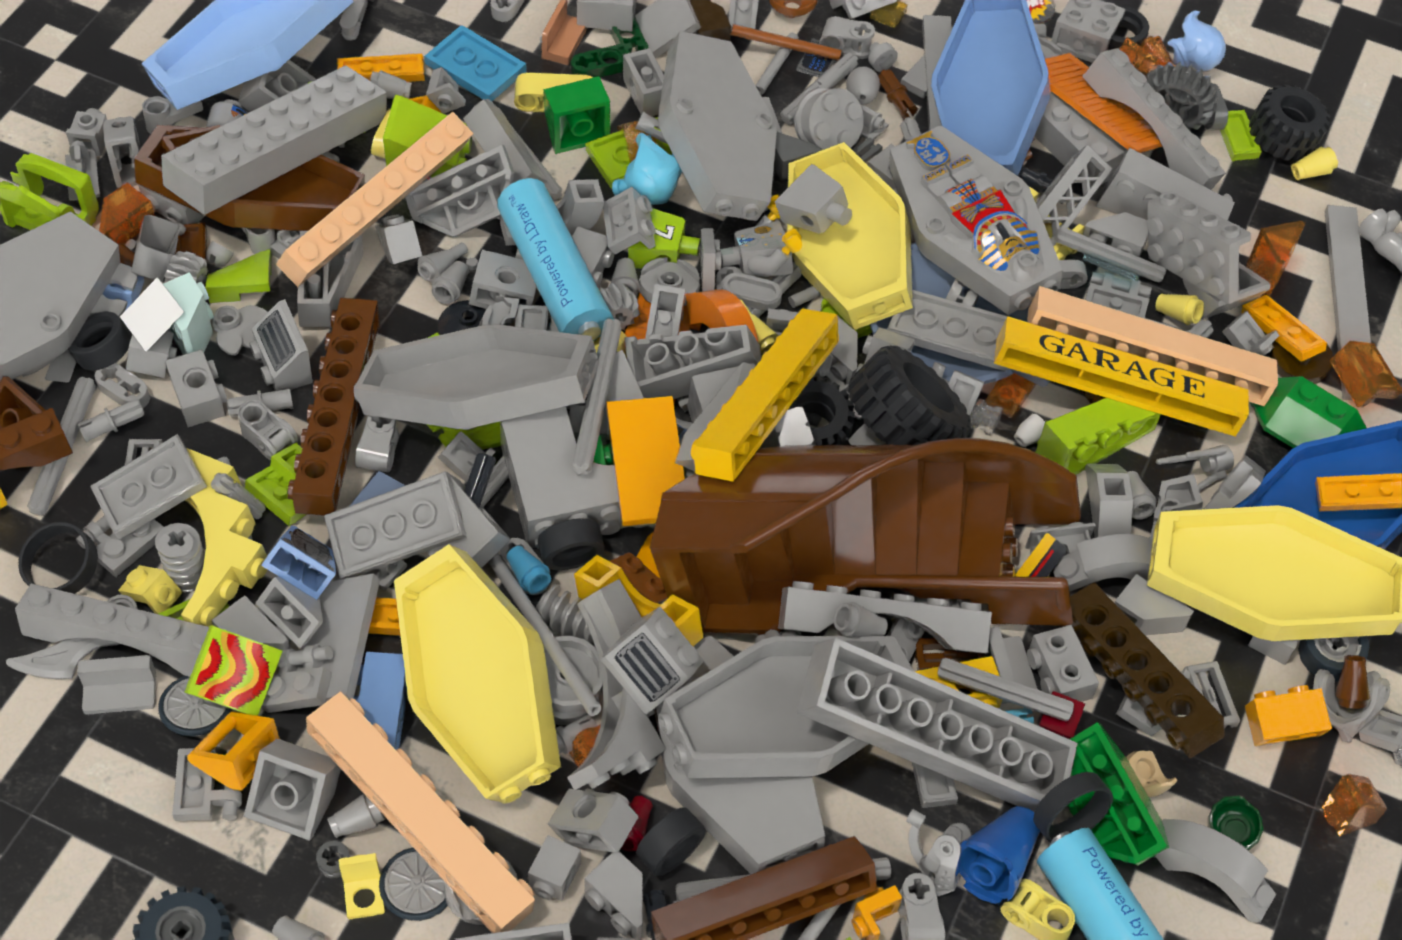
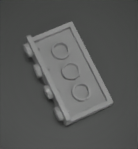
M1165 192L1159 197L1148 201L1147 227L1149 234L1147 251L1149 260L1227 304L1237 301L1239 290V246L1251 240V233L1239 225L1220 217L1218 214L1212 213L1198 204L1179 196L1175 192Z

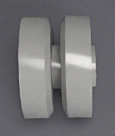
M571 635L556 636V640L599 703L603 690V678L596 648L586 640ZM544 647L554 722L560 726L569 725L588 713Z

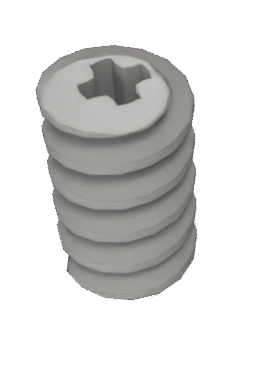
M170 524L162 528L155 538V546L158 550L160 561L164 571L182 592L195 591L203 570L205 557L200 536L188 524Z
M557 584L553 585L541 597L536 606V610L546 625L550 626V630L554 633L561 632V636L571 635L584 639L595 647L589 627L577 605L582 599L578 597L571 604L569 603L571 592L566 591L559 597L560 586Z

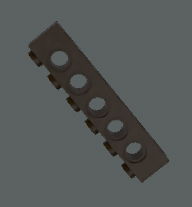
M1095 582L1070 596L1073 618L1071 625L1077 637L1081 640L1086 653L1091 657L1095 656L1101 662L1102 668L1109 678H1116L1120 682L1126 696L1132 702L1137 701L1144 708V713L1148 720L1155 726L1159 725L1166 732L1168 741L1175 749L1181 748L1189 758H1192L1225 737L1224 717Z

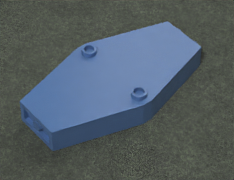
M965 0L932 74L931 87L941 126L1017 176L1050 99L1051 87L1048 68L1026 0Z

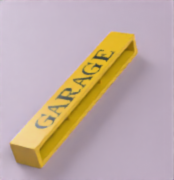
M1008 316L996 339L994 364L1235 437L1249 416L1248 389Z

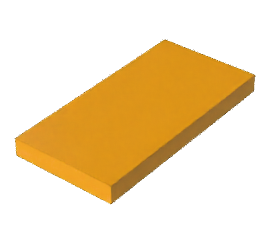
M666 396L607 402L606 409L622 527L654 524L657 520L662 492L667 491L685 479L683 466L675 463L680 443L673 397Z

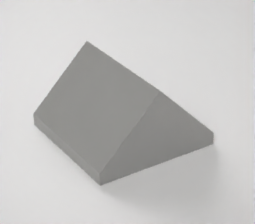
M1239 263L1238 300L1231 304L1225 303L1183 279L1188 294L1196 295L1198 299L1204 302V312L1201 320L1251 302L1270 289L1268 281Z

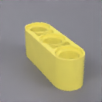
M549 73L520 74L516 78L514 104L522 111L544 112L543 89L593 77L588 75Z

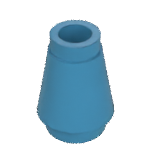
M515 546L507 553L506 558L524 591L537 594L549 585L551 576L548 566L522 546Z

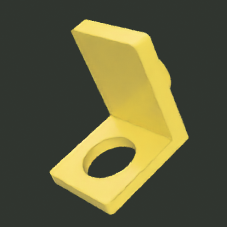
M376 853L339 859V868L344 882L347 918L356 919L384 914V903L379 891L381 874ZM362 889H369L375 894L373 904L366 908H360L353 902L355 894Z

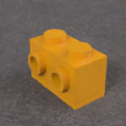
M1308 685L1289 688L1287 690L1288 694L1276 695L1274 690L1254 694L1255 699L1245 705L1254 746L1317 737L1330 731L1332 727L1322 688L1309 690Z

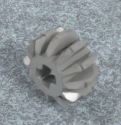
M178 251L171 257L170 264L167 265L164 283L190 272L196 283L202 282L204 285L208 272L206 260L195 253Z
M611 283L607 288L600 287V293L613 318L621 322L620 326L625 331V326L634 324V318L640 314L638 300L634 292H631L623 283L617 286Z

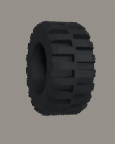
M892 345L881 347L849 381L848 393H850L851 403L855 405L854 409L864 419L863 422L867 427L871 428L876 433L875 435L887 445H919L931 441L967 438L970 435L971 418L967 414L965 405L960 402L958 395L950 389L949 384L944 379H941L936 374L935 370L928 367L923 360L913 356L906 349L902 350L899 346Z

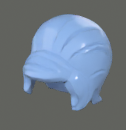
M1195 10L1186 16L1182 24L1185 34L1184 38H1172L1168 41V45L1174 49V66L1181 62L1184 67L1192 64V68L1196 70L1208 71L1222 61L1226 52V44L1223 35L1216 27L1198 20L1197 16L1200 11Z

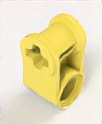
M1022 879L1016 894L1010 902H1005L1001 907L1003 916L1009 922L1024 929L1039 940H1068L1075 923V915L1067 904L1062 903L1029 879ZM1056 920L1064 928L1055 929L1048 924V921Z

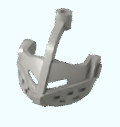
M1320 669L1315 675L1313 689L1322 688L1330 723L1338 730L1343 742H1351L1352 738L1383 708L1389 699L1390 683L1387 679L1381 678L1377 671L1367 673L1371 698L1367 700L1366 707L1359 709L1346 708L1338 704V698L1335 696L1334 676L1328 670Z
M912 809L906 821L912 824L909 831V846L913 858L922 874L928 876L933 881L937 897L955 891L961 878L960 872L956 876L961 854L960 843L972 835L970 828L963 823L950 825L944 834L935 840L929 853L924 856L919 843V832L926 816Z

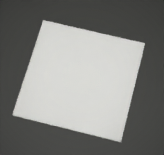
M157 277L120 318L147 352L184 311Z

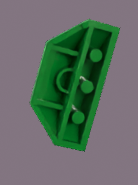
M1302 376L1278 378V385L1265 406L1250 402L1251 406L1254 407L1263 430L1292 448L1305 442L1367 428L1356 408Z
M1097 722L1069 739L1077 743L1070 777L1083 772L1096 773L1113 794V802L1109 811L1091 829L1108 857L1140 865L1169 848L1162 819L1128 759L1102 725ZM1095 791L1084 794L1067 805L1073 816L1085 807Z

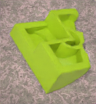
M271 249L258 252L208 274L206 278V291L209 296V303L241 301V293L270 291V275H272Z

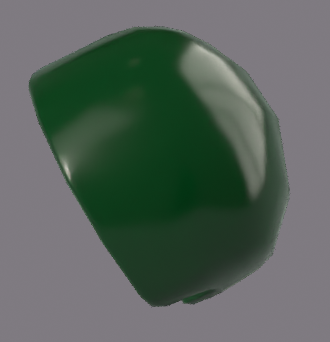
M1243 796L1223 797L1213 805L1207 818V827L1231 838L1248 851L1259 843L1264 830L1260 811L1246 801Z

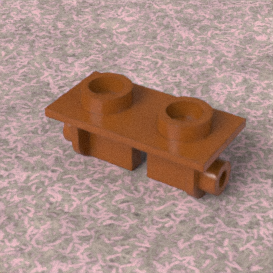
M628 552L610 560V562L623 569L632 586L645 598L658 604H662V602L668 599L661 578L648 569L639 558Z

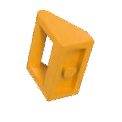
M230 712L188 754L187 759L192 765L228 788L242 791L253 779L259 751L277 738L280 739L273 718ZM233 729L244 735L226 755L211 753Z

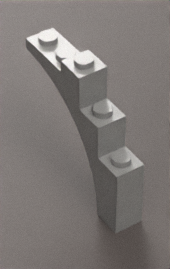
M620 579L577 603L589 627L598 653L603 678L604 704L601 726L592 750L583 764L567 777L574 790L587 783L591 789L597 787L611 778L608 771L612 775L619 771L622 775H625L636 769L641 774L657 764L655 757L666 750L648 718L655 714L654 710L645 715L600 660L629 627L642 618Z

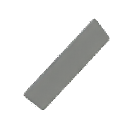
M68 349L50 363L45 380L70 381L76 360Z

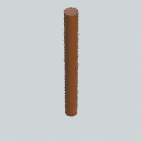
M736 24L732 25L731 35L834 60H839L841 56V49Z

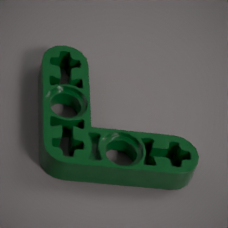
M633 19L632 31H621L616 26H612V30L609 29L616 45L575 55L571 60V73L573 75L604 77L623 72L624 54L632 53L633 47H635V51L649 48L635 19ZM623 33H631L634 36L631 38H623L620 35ZM606 58H614L617 60V62L609 64L604 62L603 60Z

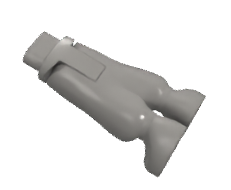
M1383 208L1378 209L1363 220L1358 228V232L1363 238L1371 242L1374 249L1393 263L1402 274V232H1394V229L1400 223L1401 216L1396 210L1386 213Z

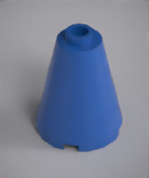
M1015 806L960 843L961 854L956 876L960 872L966 881L963 886L979 899L990 903H1000L1002 899L1008 898L1010 900L1016 894L1040 830L1034 823V812L1031 809Z

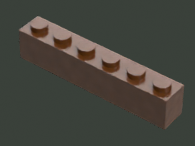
M856 836L850 837L652 911L651 917L655 940L751 939L876 891L875 862Z

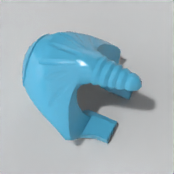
M639 133L636 137L639 147L636 159L627 166L625 177L623 179H616L613 182V193L616 196L633 187L639 194L645 195L651 204H664L673 195L682 170L673 154L669 155L654 143L650 135L646 136L644 133Z

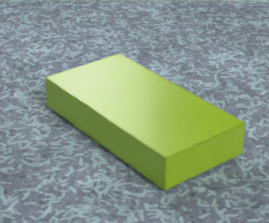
M1245 110L1228 111L1226 127L1220 130L1231 161L1258 159L1262 152L1260 146L1254 141L1256 137L1251 136L1249 132L1251 128L1249 127V119Z

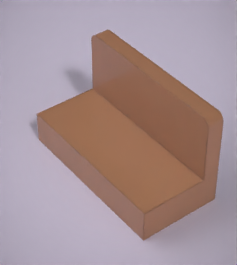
M567 0L559 1L542 33V58L564 65L570 63L588 28L577 25V18L567 15Z

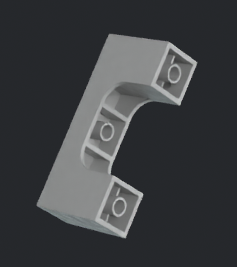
M739 366L692 376L687 405L692 424ZM566 406L500 421L501 448L525 540L531 548L539 549L537 542L539 535L550 526L565 520L577 518L594 520L599 525L602 535H611L619 531V529L631 527H622L614 465H601L593 462L592 470L589 474H577L574 472L572 464L577 444ZM775 428L759 449L780 446ZM683 467L685 479L695 474V471ZM649 524L633 525V527L642 528L648 526Z

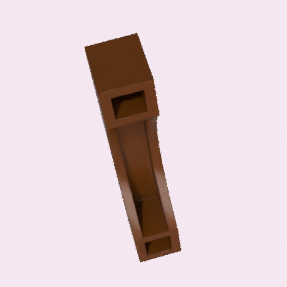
M53 408L0 429V471L19 467H42L73 454Z

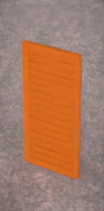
M1071 53L1045 58L1051 91L1127 150L1131 148L1139 153L1163 147L1150 124L1137 111L1114 99L1099 97L1082 77L1089 68Z

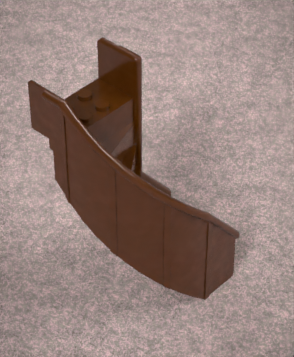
M953 438L926 442L919 445H785L762 448L756 451L734 482L695 473L667 491L662 492L650 550L667 598L673 594L698 607L703 633L757 634L759 636L769 630H776L779 633L784 631L783 629H778L782 589L792 587L793 581L813 583V590L825 592L827 586L846 587L847 593L856 588H902L918 598L970 599L971 603L988 604L989 612H992L991 624L1068 626L1073 623L1067 579L1063 577H1016L1015 564L1011 563L1012 557L1018 556V539L1014 537L1015 524L1069 525L1074 522H1080L1081 511L1077 476L1045 456L1006 442L981 438Z

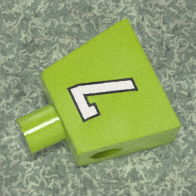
M652 208L650 213L656 230L654 234L655 247L649 249L640 241L628 248V258L634 261L635 268L642 269L648 262L658 258H667V262L677 263V259H680L681 254L698 256L701 239L685 236V220L682 217Z

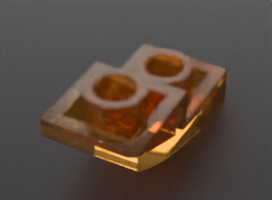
M1013 373L996 382L984 404L1013 418L1036 384Z

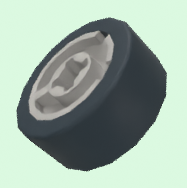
M1367 636L1300 640L1298 651L1302 663L1309 672L1316 675L1320 669L1328 670L1330 674H1333L1335 682H1339L1344 665V657L1347 655H1358L1367 659L1370 646Z

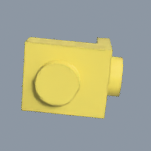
M141 565L128 574L126 582L118 590L122 595L130 596L137 602L146 603L155 614L169 609L182 594L181 589L164 570Z

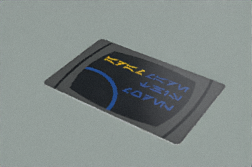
M812 38L810 42L819 44L820 40ZM804 53L796 71L819 78L833 65L835 60Z

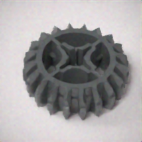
M1170 62L1164 67L1158 65L1156 69L1150 70L1147 74V82L1156 92L1163 96L1169 108L1182 118L1183 124L1188 130L1191 128L1198 130L1202 124H1207L1215 112L1218 101L1216 84L1211 83V76H1203L1202 69L1196 71L1192 69V64L1184 67L1181 62L1176 66H1173Z

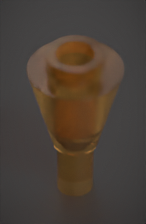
M1149 36L1141 43L1139 56L1156 67L1158 65L1164 67L1168 62L1176 66L1172 62L1173 60L1160 36L1154 38Z

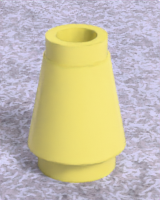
M1319 147L1292 164L1291 171L1296 180L1327 175L1337 168L1338 160L1335 152L1330 147Z
M1160 294L1155 305L1158 312H1162L1186 325L1191 323L1197 324L1204 312V302L1198 299L1196 295Z

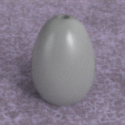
M858 67L849 74L846 81V89L858 99L861 105L872 102L879 92V77L871 68Z

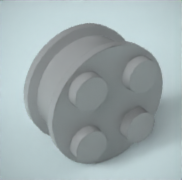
M815 88L809 91L799 101L794 116V126L798 138L813 143L822 150L843 142L851 148L858 141L864 124L863 108L860 102L851 92L841 88Z

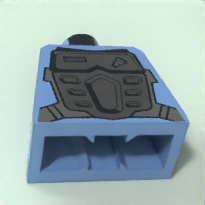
M293 525L281 536L261 565L316 600L336 574L333 550Z

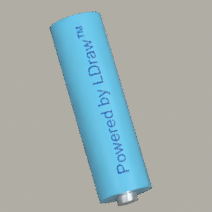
M532 178L518 180L510 184L501 192L497 207L558 331L592 336L593 341L601 337L604 321L608 318L614 320L545 184L538 179Z
M1081 828L1071 833L1068 831L1054 837L1051 843L1049 842V847L1038 857L1037 863L1062 902L1072 909L1075 915V922L1087 940H1164L1090 828Z

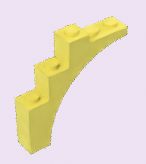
M187 448L207 485L206 488L185 500L196 510L202 519L206 550L203 570L197 587L181 616L184 621L210 627V625L213 626L212 619L219 615L229 600L234 598L240 584L252 589L256 582L266 574L268 569L261 565L266 559L267 554L262 544L248 539L256 525L248 505L224 496L222 492L219 494L211 487V481L217 473H225L234 480V483L237 482L241 485L234 467Z

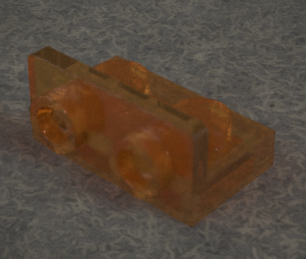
M1349 341L1330 359V363L1359 408H1364L1374 398L1396 399L1402 394L1401 386L1374 343Z

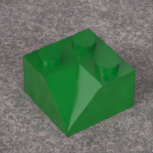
M599 76L543 89L544 112L555 154L583 148L585 143L610 135V99Z

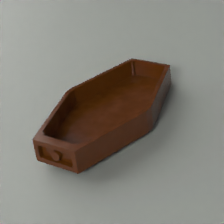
M157 125L134 158L135 181L141 186L201 213L163 186L161 157L166 154V150L162 147L163 136L201 129V127ZM319 155L211 211L205 216L230 227L309 231L365 184V174L328 157Z

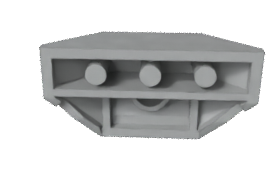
M501 144L421 183L405 197L412 219L447 235L457 237L502 216L497 207L498 198L501 192L512 184L514 170L505 145Z

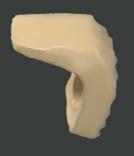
M1134 751L1127 755L1126 758L1149 798L1165 793L1177 782L1175 777L1167 779L1163 775L1152 751Z

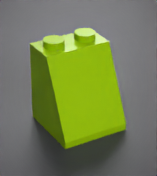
M395 95L383 136L386 166L446 118L447 115L403 96ZM472 137L462 150L430 177L433 178L466 162L465 155L471 153Z

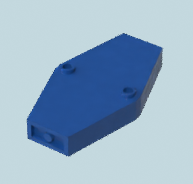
M1402 420L1298 445L1263 478L1261 485L1235 508L1278 505L1293 508L1385 550L1402 532V508L1320 512L1315 481L1317 477L1402 473Z

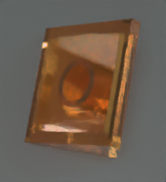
M1296 221L1261 228L1245 266L1270 283V289L1262 294L1261 297L1264 295L1271 296L1291 259L1306 223Z

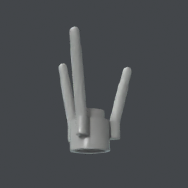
M1223 444L1209 449L1187 452L1183 455L1159 458L1156 460V464H1171L1199 459L1202 469L1205 472L1212 473L1210 477L1197 485L1200 492L1213 482L1227 477L1225 470L1233 467L1234 456L1231 449Z

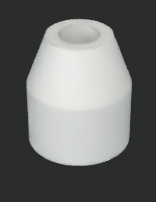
M1031 414L1020 424L1014 435L1017 443L1022 447L1036 444L1040 439L1045 421L1037 414Z

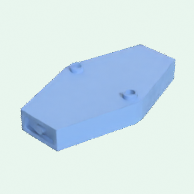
M215 0L142 62V65L154 86L178 110L268 72L280 69L283 64L351 5L353 0Z

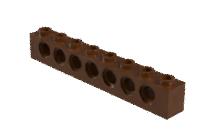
M340 298L337 310H332V332L326 334L325 351L327 352L326 356L320 357L319 374L321 376L320 380L314 381L313 386L314 404H309L307 409L308 429H303L301 433L302 453L296 454L294 472L296 477L295 480H290L288 485V499L293 500L294 510L297 514L324 516L337 510L360 410V403L354 397V386L373 353L380 323L378 301Z

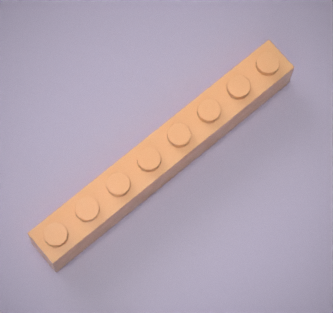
M454 112L450 113L288 247L276 265L299 287L462 150L474 133Z
M1039 286L1028 309V323L1248 389L1249 402L1265 406L1278 385L1276 359Z
M340 691L307 716L308 734L491 933L511 931L533 912L535 899L533 898L534 892L523 879L517 880L508 871L509 865L499 853L495 852L492 854L484 845L485 841L480 832L473 826L467 827L459 818L460 813L454 804L449 800L443 801L435 793L436 788L433 782L425 774L419 776L411 767L412 762L408 755L402 749L398 748L395 750L390 745L388 736L382 727L377 723L372 725L364 717L365 712L355 699L351 698L348 700Z

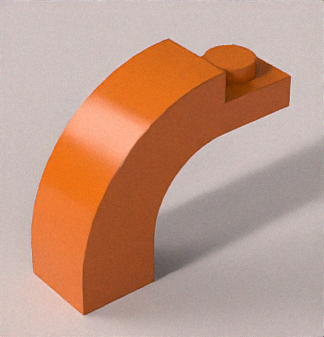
M717 289L685 294L690 324L703 323L709 328L747 325L758 341L748 310L741 300L730 291Z

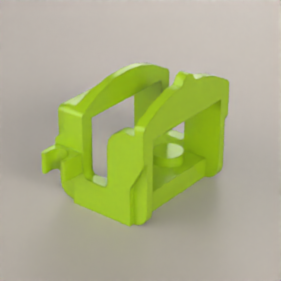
M30 153L29 155L24 154L16 163L18 173L10 172L13 182L19 184V187L7 181L0 182V211L5 224L9 227L18 225L33 230L68 212H72L90 226L96 221L95 217L98 213L99 205L90 176L86 173ZM41 176L74 188L81 207L80 214H76L74 208L70 205L62 203L59 206H55L41 198L40 196L44 189Z

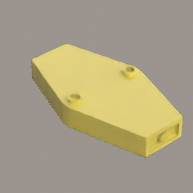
M844 142L789 163L788 187L813 164L841 184L848 201L847 208L852 210V217L846 225L842 226L834 222L824 233L820 234L787 224V231L795 228L802 237L801 250L797 253H792L794 262L799 266L801 274L854 330L913 308L911 227L901 197Z
M1278 505L1166 511L1160 513L1154 527L1147 586L1259 639L1286 641L1392 635L1398 625L1402 623V558L1293 508Z
M448 544L394 580L408 700L415 714L485 799L506 804L521 797V791L531 785L536 786L549 780L550 774L561 767L544 645L534 627L466 551Z

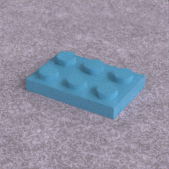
M463 25L458 27L424 56L427 66L434 70L442 67L458 85L485 100L490 99L493 101L511 86L520 74L526 73V63Z

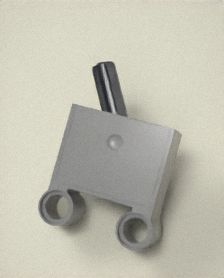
M478 453L476 455L466 487L458 478L450 474L467 537L426 551L429 556L450 544L466 551L482 568L511 540L481 505L496 462L495 458L485 453Z

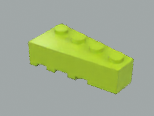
M1105 398L1045 422L1040 439L1037 442L1036 453L1057 462L1077 475L1085 470L1086 464H1096L1154 431L1161 414Z

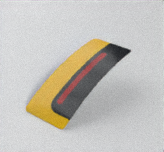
M1046 533L1016 572L1015 576L1047 577L1064 555L1067 548L1050 534Z

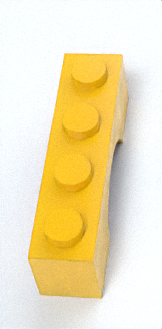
M596 555L574 573L578 597L582 600L620 579L642 618L658 607H661L692 646H695L703 639L698 607L673 594L662 604L648 600L632 586L623 569L618 565Z

